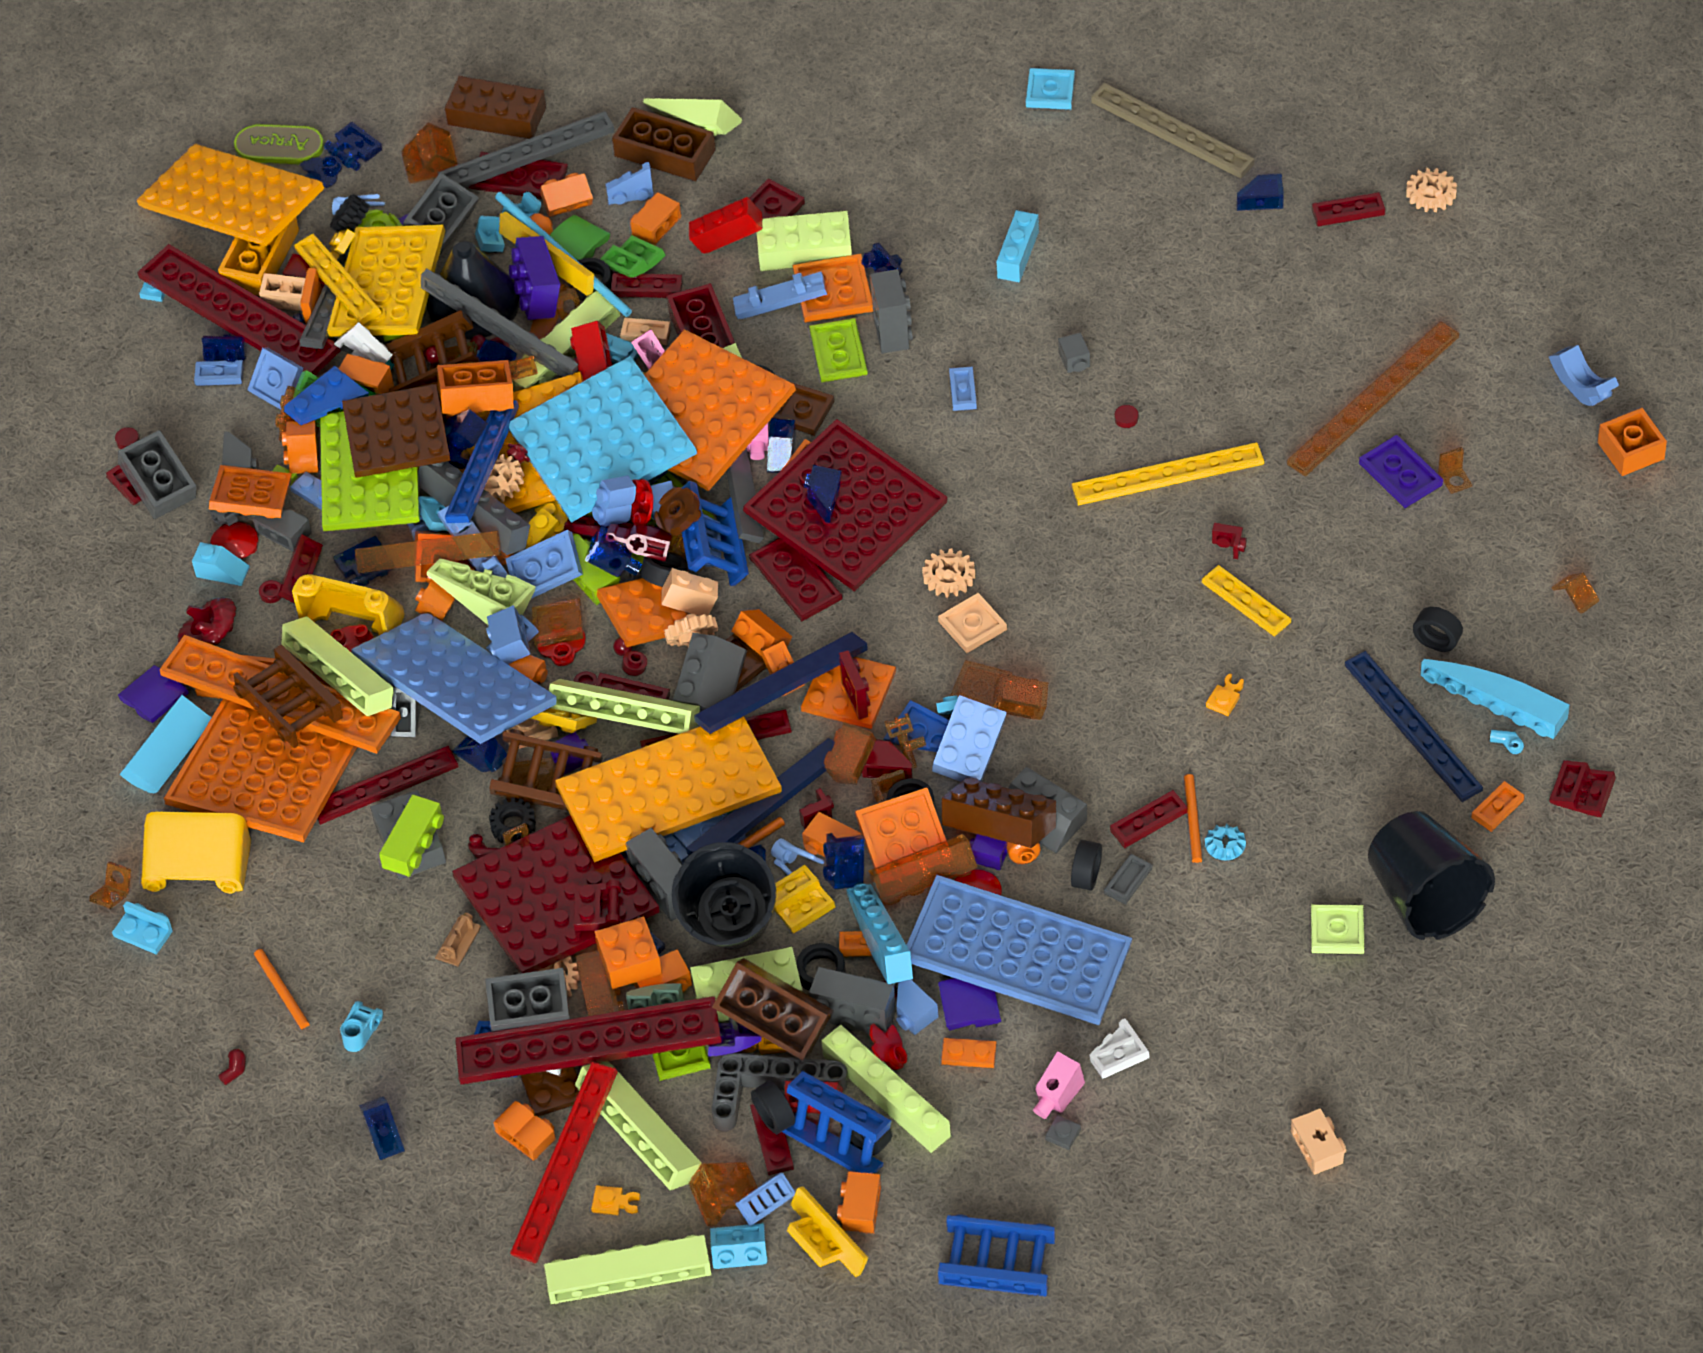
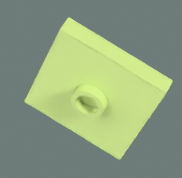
M1311 905L1312 953L1364 954L1363 905Z

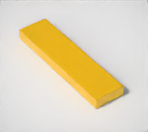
M1220 565L1216 566L1202 578V583L1274 637L1291 623L1289 616Z

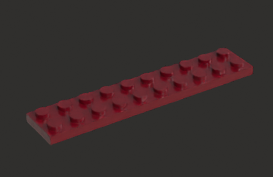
M170 244L137 272L141 280L259 351H262V348H270L303 367V371L308 370L316 375L341 352L340 348L334 344L335 342L327 339L323 349L300 346V338L306 325Z
M715 996L456 1037L460 1085L587 1065L592 1062L599 1063L722 1043L717 1010L712 1008L716 1001Z

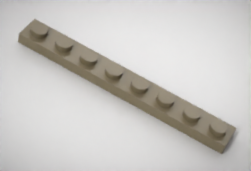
M1106 83L1091 96L1093 104L1240 179L1254 166V158Z

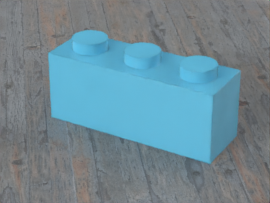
M1016 210L997 259V278L1015 282L1021 281L1039 233L1038 214Z

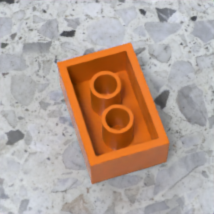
M508 360L437 365L438 392L442 414L456 415L463 412L481 413L489 410L505 411L507 409H514L513 383Z

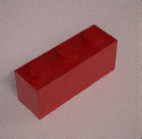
M745 197L690 221L689 240L703 254L710 253L763 230L762 212L748 197Z
M599 321L571 328L572 337H570V343L573 350L576 351L577 358L574 360L578 364V372H581L583 381L613 366L606 330Z

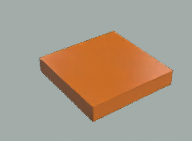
M308 268L300 301L306 325L322 292L317 268Z

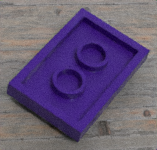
M1398 435L1359 457V464L1404 508H1407L1443 485V479Z

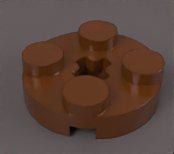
M674 487L667 491L659 501L661 505L659 512L655 511L656 524L673 536L680 535L681 532L685 531L693 522L698 521L701 517L699 498L696 493L687 487L684 489Z

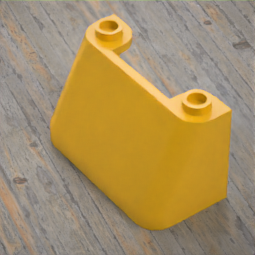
M310 574L303 575L296 581L292 589L299 619L307 616L313 622L320 619L327 621L331 612L374 621L372 631L381 635L401 625L405 615L403 606L383 591Z
M148 813L144 824L141 877L143 889L157 892L166 887L167 879L215 880L217 887L225 893L243 891L251 846V838L246 820L241 815L235 813Z

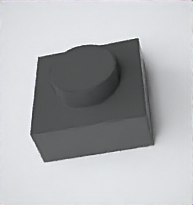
M1057 1115L1045 1135V1140L1070 1150L1081 1131V1125Z

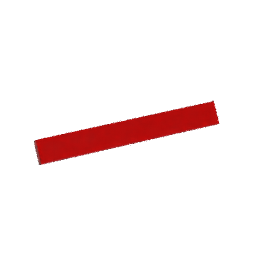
M595 1062L591 1063L510 1252L512 1256L537 1264L618 1073L616 1068Z

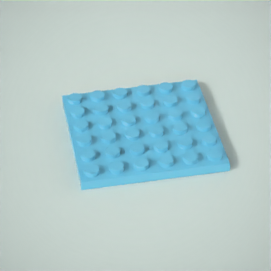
M631 356L511 420L509 425L510 433L516 442L527 450L526 456L530 459L531 464L570 522L592 512L597 500L596 491L599 489L602 480L628 475L631 480L645 479L648 481L697 454L693 443Z

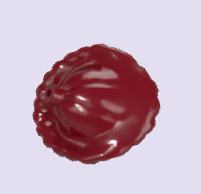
M225 597L215 598L207 601L202 607L189 605L186 613L191 618L180 628L177 635L178 643L186 635L212 645H218L225 638L227 632H231L233 629L236 606L232 599Z

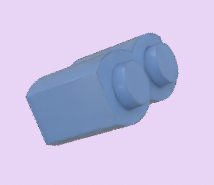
M628 475L602 480L599 489L596 491L597 500L592 509L594 520L599 523L601 528L607 527L610 524L627 523L631 517V504H633L636 496L635 484Z

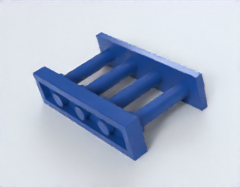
M688 481L682 489L687 487L697 494L700 501L699 509L701 510L699 520L693 522L690 527L682 532L688 569L697 572L705 564H710L727 571L730 586H735L749 572L743 541L738 537L732 498L730 497L721 506L701 499L697 483ZM702 509L715 514L717 521L720 523L703 517ZM706 528L720 533L721 541L707 536ZM709 547L723 552L725 560L711 555Z
M804 1071L788 1084L787 1093L797 1098L798 1104L794 1114V1125L782 1131L783 1133L852 1172L876 1174L883 1167V1162L874 1158L872 1153L874 1142L879 1140L890 1129V1119ZM808 1105L820 1111L818 1125L806 1119ZM830 1117L842 1123L840 1138L828 1132ZM852 1130L865 1136L862 1150L850 1144Z
M961 1214L955 1216L947 1215V1232L954 1233L950 1261L948 1263H939V1284L1047 1296L1048 1275L1042 1274L1041 1269L1045 1243L1055 1244V1227H1049L1046 1224L1031 1225L969 1218ZM965 1234L981 1236L977 1264L975 1266L960 1264ZM992 1237L1008 1239L1002 1269L987 1267ZM1019 1240L1035 1242L1030 1272L1014 1270Z

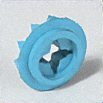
M1228 824L1221 827L1216 825L1213 830H1208L1205 838L1207 852L1219 860H1232L1239 857L1246 846L1244 833H1241L1237 826L1233 828ZM1227 835L1229 841L1226 848H1223L1222 840Z

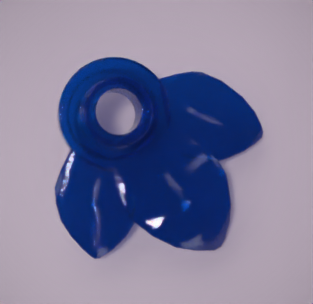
M333 155L326 156L323 159L314 157L300 163L301 168L308 172L306 177L321 181L325 189L336 183L338 180L337 174L342 170L341 161Z

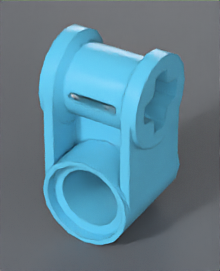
M360 1001L354 1003L349 1015L340 1027L343 1046L346 1050L356 1052L366 1045L372 1033L382 1021L383 1011L376 1008L374 1010L366 1007Z

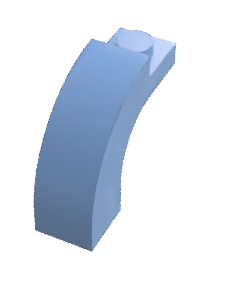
M1579 345L1568 346L1548 356L1560 381L1585 405L1593 406L1611 397L1612 389L1619 386L1616 377L1600 378L1590 369Z

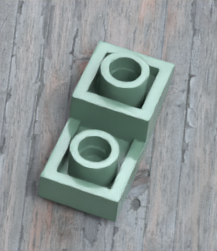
M681 983L645 986L626 993L629 1010L684 1001Z

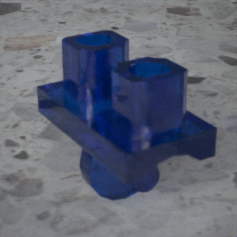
M875 243L870 252L864 253L861 260L862 265L865 268L872 267L875 270L874 273L898 269L900 275L903 271L900 267L902 258L899 255L890 256L880 243Z
M231 334L202 337L204 361L226 360L227 362H235L236 360H246L244 337H232Z

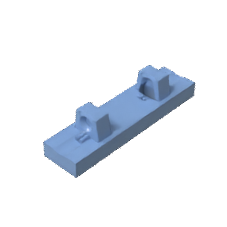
M822 271L804 277L801 273L792 275L793 280L758 290L757 286L748 288L749 293L733 297L737 319L749 318L827 295Z
M449 506L437 513L475 571L484 573V569L492 571V575L506 578L507 572L472 520L470 523H446L445 515Z

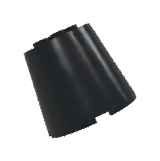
M1408 812L1392 819L1376 834L1368 850L1369 864L1404 926L1412 936L1420 940H1425V937H1434L1436 940L1446 938L1465 928L1483 911L1486 906L1484 901L1488 893H1493L1495 874L1492 867L1466 844L1424 812Z
M713 843L696 850L687 857L677 875H675L672 885L673 908L684 929L696 939L724 949H739L757 941L768 927L776 903V884L769 866L761 856L736 843ZM730 904L736 907L733 913L728 912Z

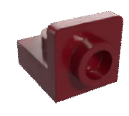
M1214 523L1212 544H1217L1222 548L1233 547V559L1238 560L1239 553L1245 552L1247 538L1243 537V527Z
M821 788L816 790V803H810L804 808L799 809L800 821L804 829L808 827L818 812L832 818L831 809H834L833 801L829 795L825 796Z

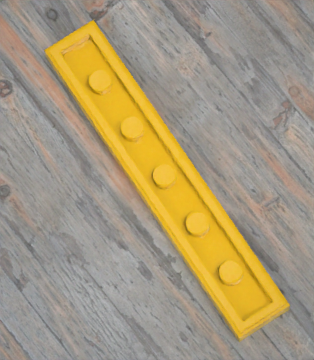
M508 212L500 213L499 233L515 244L516 238L540 236ZM544 239L557 275L586 296L593 294L594 274Z
M314 234L294 245L296 251L311 268H317L318 276L361 325L382 314L375 302Z

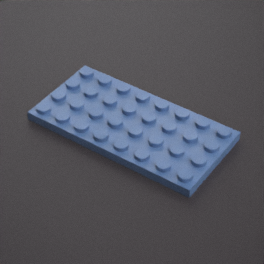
M428 613L421 614L389 630V632L382 633L351 649L353 655L380 677L480 744L556 705V696Z
M936 875L909 938L907 947L910 950L911 964L1100 1026L1130 949L1132 938Z

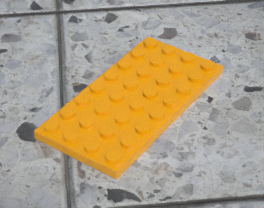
M194 144L151 187L144 191L137 199L139 206L145 209L267 246L324 189L321 181Z
M744 716L711 734L702 727H697L555 780L556 787L594 862L626 851L627 841L650 828L657 835L666 836L782 792L781 784Z

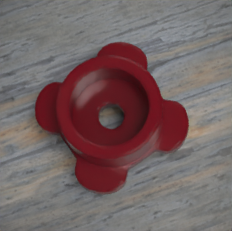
M508 444L509 449L506 451L508 457L513 456L514 460H518L520 465L524 461L527 463L530 461L526 456L527 450L521 444Z

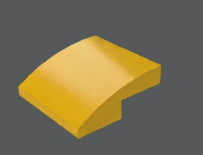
M803 865L775 883L776 903L774 910L793 934L836 908L834 901L820 886L819 880L806 865Z

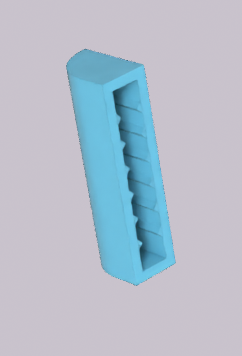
M181 695L119 775L144 791L157 793L202 735L211 717Z

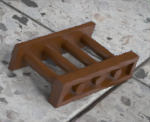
M460 310L419 329L418 334L405 335L386 344L387 350L392 354L390 361L394 364L398 385L390 388L389 392L433 384L438 386L437 367L428 371L423 352L430 346H435L439 365L482 362L472 351L469 352L465 332L474 328L472 320ZM456 336L460 357L448 362L444 342ZM415 356L419 376L407 381L403 360Z
M281 644L274 649L275 660L273 665L247 681L238 672L233 674L235 682L233 688L239 698H244L277 731L283 742H288L293 748H296L298 746L296 732L323 715L325 717L328 716L334 722H337L343 716L340 701ZM278 672H284L289 677L262 695L254 689ZM292 687H299L303 691V693L276 710L268 703ZM307 701H313L318 706L292 724H289L283 718Z
M511 729L510 732L503 731V740L510 744L501 777H498V780L491 779L490 794L515 798L516 800L523 799L524 802L568 811L555 780L564 776L568 756L583 759L581 770L592 767L593 761L602 763V753L598 752L597 748L591 746H584L582 749L525 736L524 732ZM519 745L534 748L526 783H523L522 786L512 784L513 781L511 780ZM544 750L559 754L551 787L547 791L539 790L536 786Z

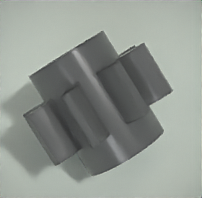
M210 511L212 519L219 527L223 524L231 526L239 521L236 516L240 513Z

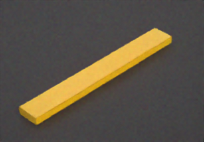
M1256 442L1072 483V490L1077 504L1083 505L1263 465L1264 459Z

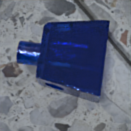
M601 525L588 545L585 561L616 577H619L623 570L636 576L642 563L632 558V552L627 549L626 543L607 541L605 538L608 529Z

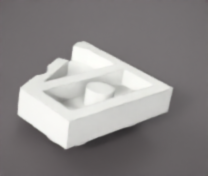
M359 322L334 343L339 348L345 345L354 350L352 353L354 356H361L375 362L386 363L392 356L386 346L374 338L370 331Z
M1125 1018L1119 1022V1028L1113 1034L1109 1033L1103 1039V1043L1097 1046L1090 1054V1061L1102 1079L1149 1058V1051Z

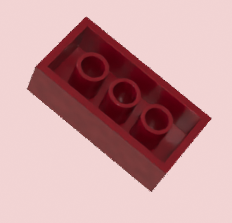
M711 283L666 295L669 315L677 336L685 329L721 348L735 343Z

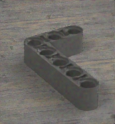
M726 1054L720 1058L718 1063L712 1102L714 1126L723 1132L730 1131L736 1126L742 1087L757 1088L767 1081H772L780 1090H785V1081H793L804 1071L809 1075H814L813 1077L822 1082H838L843 1088V1092L848 1086L846 1066L842 1062L832 1060L804 1059L802 1061L799 1058Z

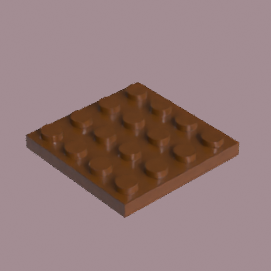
M436 384L342 401L355 478L450 461Z

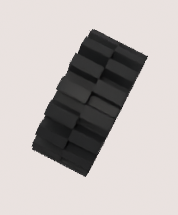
M355 194L350 195L341 204L340 209L336 211V215L330 222V227L336 232L346 229L353 232L362 223V219L365 218L369 210V204Z
M511 798V802H507V799L502 800L503 805L498 802L495 804L496 809H491V815H489L491 831L494 838H498L500 843L505 840L506 845H508L511 841L515 842L536 830L534 810L528 802L524 804L523 799H519L518 802H516L515 798ZM512 816L522 819V822L514 827H507L503 824L505 819Z

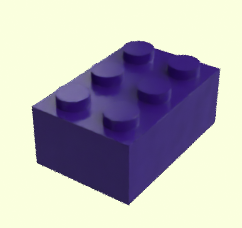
M544 237L516 238L515 248L511 250L513 261L512 265H509V276L511 279H514V290L516 295L520 297V308L522 311H525L527 320L555 318L560 282Z

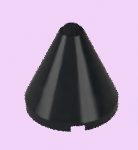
M468 241L457 243L439 274L444 280L452 285L459 286L463 292L471 297L478 298L482 304L490 309L497 310L501 316L513 321L520 306V297L516 295L514 290V280L473 243ZM429 294L427 308L432 323L458 312ZM472 321L474 328L465 332L466 339H471L475 335H482L484 337L494 335L474 321Z

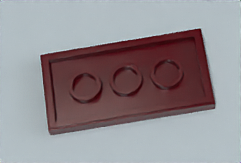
M481 152L480 155H479V157H482V156L487 155V154H490V153H488V152ZM538 160L470 185L469 189L496 193L502 192L503 194L523 196L524 192H530L535 198L542 199L540 194L541 186L546 181L552 179L557 181L565 179L568 164Z
M781 538L749 554V559L801 622L843 599L842 594L817 564Z

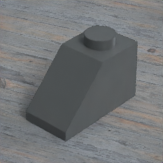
M224 432L222 465L259 470L258 459L253 457L252 449L230 432Z
M290 509L283 510L281 518H266L259 515L253 518L257 533L292 552L298 538L302 534L308 537L312 533L309 519L305 515L297 514Z
M393 685L391 709L400 712L401 719L391 732V736L416 737L421 704Z

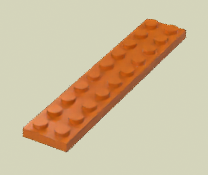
M184 635L160 668V674L163 677L254 709L244 698H239L235 693L233 674L238 672L247 681L270 665ZM278 672L254 689L262 695L289 677L284 672ZM324 685L340 701L343 718L334 722L328 716L325 717L323 715L304 728L377 754L401 719L400 712L389 708L366 716L334 688ZM292 687L268 703L276 710L303 693V691L299 687ZM307 701L283 718L287 722L293 723L318 706L313 701Z

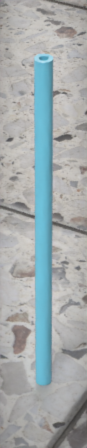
M502 192L496 194L495 199L520 222L577 261ZM594 276L593 288L625 317H628L632 310Z

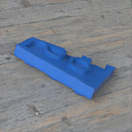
M334 366L284 406V412L298 424L303 425L326 416L329 411L339 407L343 409L342 401L367 397L369 393Z
M910 700L883 739L895 745L938 752L949 720Z

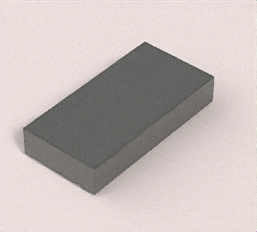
M1130 854L1105 887L1104 894L1126 905L1153 869V864Z

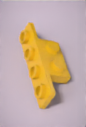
M803 1186L798 1187L792 1199L791 1207L802 1219L790 1223L787 1232L819 1267L840 1260L855 1277L860 1276L867 1263V1255Z

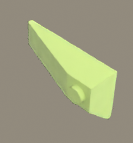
M648 98L643 100V103L653 112L673 120L713 131L714 136L717 134H727L742 122V118L722 100Z
M439 559L427 571V576L486 624H488L487 616L513 605L518 613L523 615L536 588L515 576L506 575V578L492 575V571L484 569L483 573L471 570L469 565L445 559Z

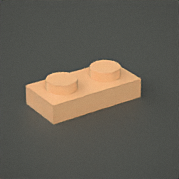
M624 318L620 338L632 342L651 329L660 344L667 345L671 324L670 321Z

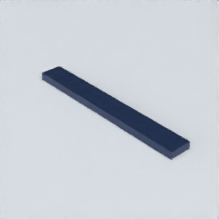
M850 632L694 715L695 723L711 734L839 666V653L848 650L851 657L854 658L867 651V643L853 632Z
M1366 651L1345 661V667L1461 802L1483 791V786Z
M830 738L826 739L777 777L781 784L782 792L735 809L687 846V854L690 856L696 850L713 843H734L847 755V749Z

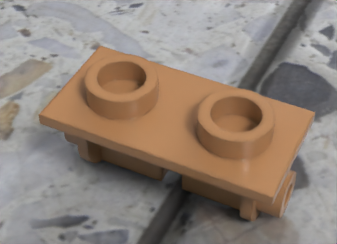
M464 913L458 917L435 959L459 967L481 928V925L473 923V916L471 914Z

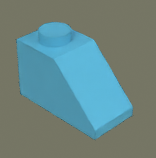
M200 542L192 559L197 578L242 586L250 568L248 564L223 546Z

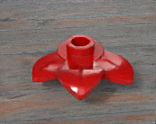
M556 627L551 634L550 640L537 642L538 651L542 656L551 658L554 664L566 666L574 661L575 653L584 647L586 641L585 633L583 630H579L570 636L562 628Z
M872 1024L870 1027V1038L874 1043L871 1048L875 1056L893 1070L903 1068L907 1062V1053L903 1048V1043L896 1027L891 1025L886 1033H884L875 1024Z

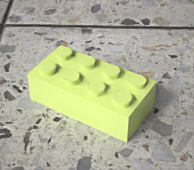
M848 211L763 218V230L757 232L760 271L793 268L795 264L852 255Z
M792 947L690 967L696 999L715 996L716 1000L735 964L743 958L802 992ZM717 1010L719 1022L729 1020L728 1016Z

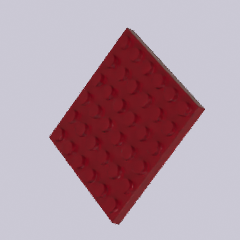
M836 419L743 506V512L855 592L947 503L948 497Z
M571 815L452 871L453 878L520 974L539 971L596 943L594 931L598 930L575 931L574 929L575 885L607 883L609 880L620 881L621 892L618 897V915L621 918V923L643 916L647 919L660 913L659 905L621 853L597 862L593 861ZM601 896V917H606L608 915V896Z

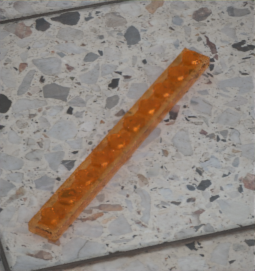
M1440 321L1287 459V465L1306 477L1459 338V332Z

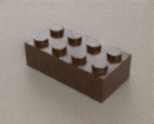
M458 76L446 103L445 113L447 124L450 126L531 139L535 136L546 110L544 90Z
M634 107L630 109L612 137L615 157L640 165L649 162L650 168L695 182L716 151L713 131Z
M966 778L942 797V825L1032 848L1056 828V800L1048 799L1044 795L1025 793L1021 789L1005 788L997 783L981 782L977 778Z
M745 958L735 964L712 1007L802 1061L811 1054L834 1010Z

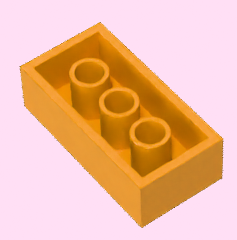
M295 217L267 246L235 237L218 269L219 274L252 294L260 296L264 273L277 275L299 232L297 218Z

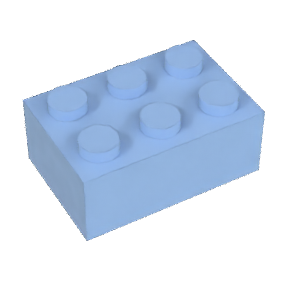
M959 695L933 762L932 772L960 782L966 778H977L982 782L1003 728L1007 712Z

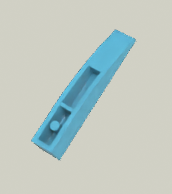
M1429 659L1422 661L1421 676L1431 684L1437 683L1445 687L1452 694L1458 693L1468 698L1475 705L1481 704L1489 708L1496 715H1504L1512 719L1519 726L1525 725L1542 737L1548 736L1554 739L1568 719L1569 704L1520 681L1462 664Z
M857 884L853 888L846 889L866 944L887 984L913 979L910 950L871 884Z

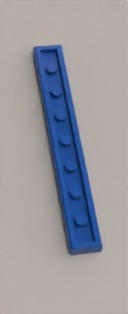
M513 400L514 409L490 411L446 512V523H470L508 434L510 421L514 419L519 408L517 400Z

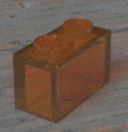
M1000 673L994 686L993 707L1005 711L1009 715L1041 720L1047 707L1049 683L1037 679H1027L1012 674Z

